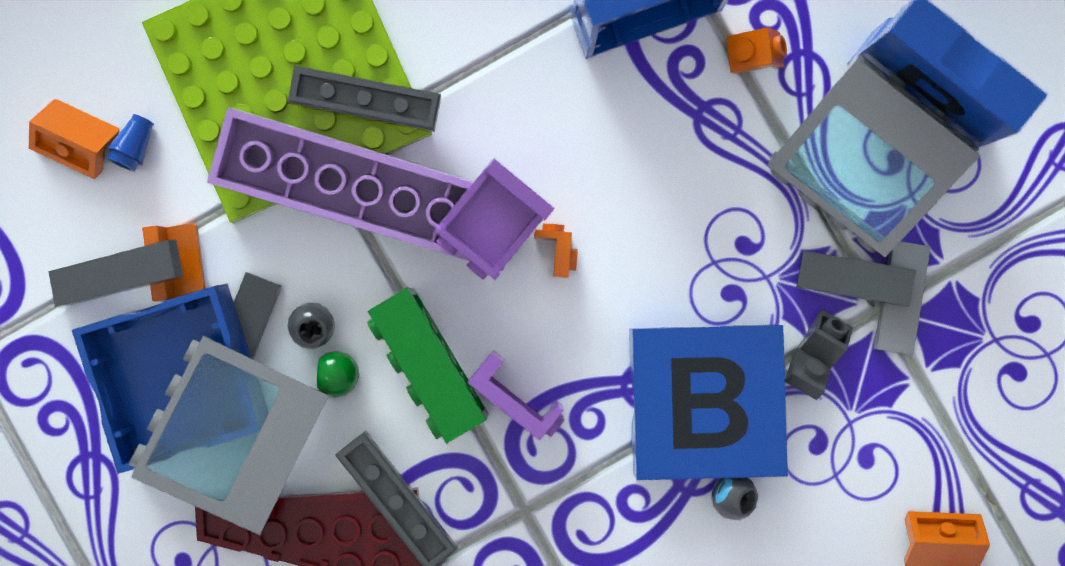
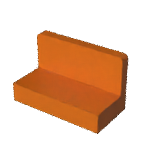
M54 99L29 121L28 149L95 180L103 172L104 150L117 137L119 128L58 99Z
M185 224L171 227L155 225L142 227L144 246L166 240L177 241L183 272L182 278L150 285L153 302H163L206 289L197 225Z
M908 511L904 519L910 542L904 557L905 566H980L990 547L982 514Z

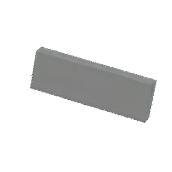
M900 241L889 253L887 265L915 269L916 274L910 307L881 302L873 349L907 355L914 354L931 246Z

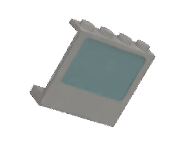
M858 53L849 63L847 71L778 152L775 151L768 166L772 168L770 172L778 181L785 185H788L790 182L801 191L799 195L806 203L814 208L819 205L830 214L828 218L834 225L845 231L848 228L858 236V242L871 253L878 251L886 257L981 154L979 147Z
M203 336L200 342L193 339L183 358L184 361L189 363L183 376L175 374L165 395L171 397L165 411L157 409L148 425L147 430L153 432L147 446L139 444L129 462V465L135 467L131 478L260 535L329 395L223 346L207 336Z

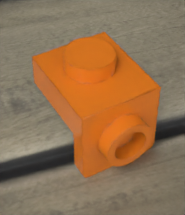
M765 27L726 36L730 73L739 74L768 67L775 69L784 68L787 44L784 36L779 31Z
M543 224L542 230H535L534 239L556 241L553 277L568 278L569 270L576 271L578 249L571 248L572 232H564L565 225Z

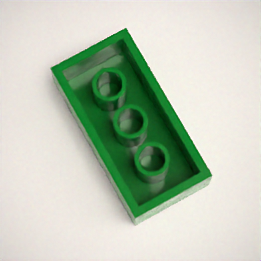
M407 287L367 311L371 317L367 321L368 327L378 341L382 339L386 342L391 351L386 354L391 366L397 374L404 372L410 382L406 390L417 407L423 404L429 414V418L425 421L436 439L442 437L445 443L448 444L487 420L489 415L487 409L475 389L467 383L469 381L468 377L414 288Z

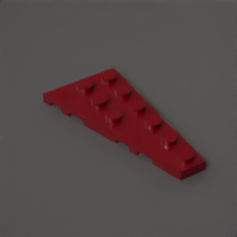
M419 487L412 488L419 497ZM364 491L279 496L260 535L195 506L197 541L238 552L253 553L275 562L283 561L297 566H422Z

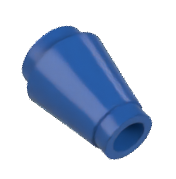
M133 114L131 120L127 122L107 148L110 151L107 159L117 166L135 172L138 165H143L154 123L142 116Z

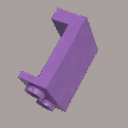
M493 158L435 228V232L440 236L436 242L452 255L459 251L470 261L466 266L484 280L489 275L492 279L496 280L503 267L543 219L546 220L555 208Z
M493 350L467 383L538 440H541L545 434L551 438L565 420L562 415L564 411L563 405L556 400L545 415L537 413L492 377L505 360L504 357Z

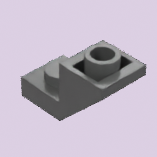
M821 309L791 359L785 382L817 400L825 392L831 367L847 351L853 327L845 323L841 318Z

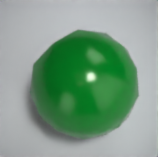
M340 351L327 352L322 355L317 366V388L333 398L346 396L354 390L360 376L359 367L355 360L348 353Z

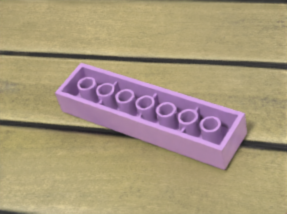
M227 108L207 183L470 261L459 251L452 255L436 242L440 236L435 232V228L474 181L242 110Z

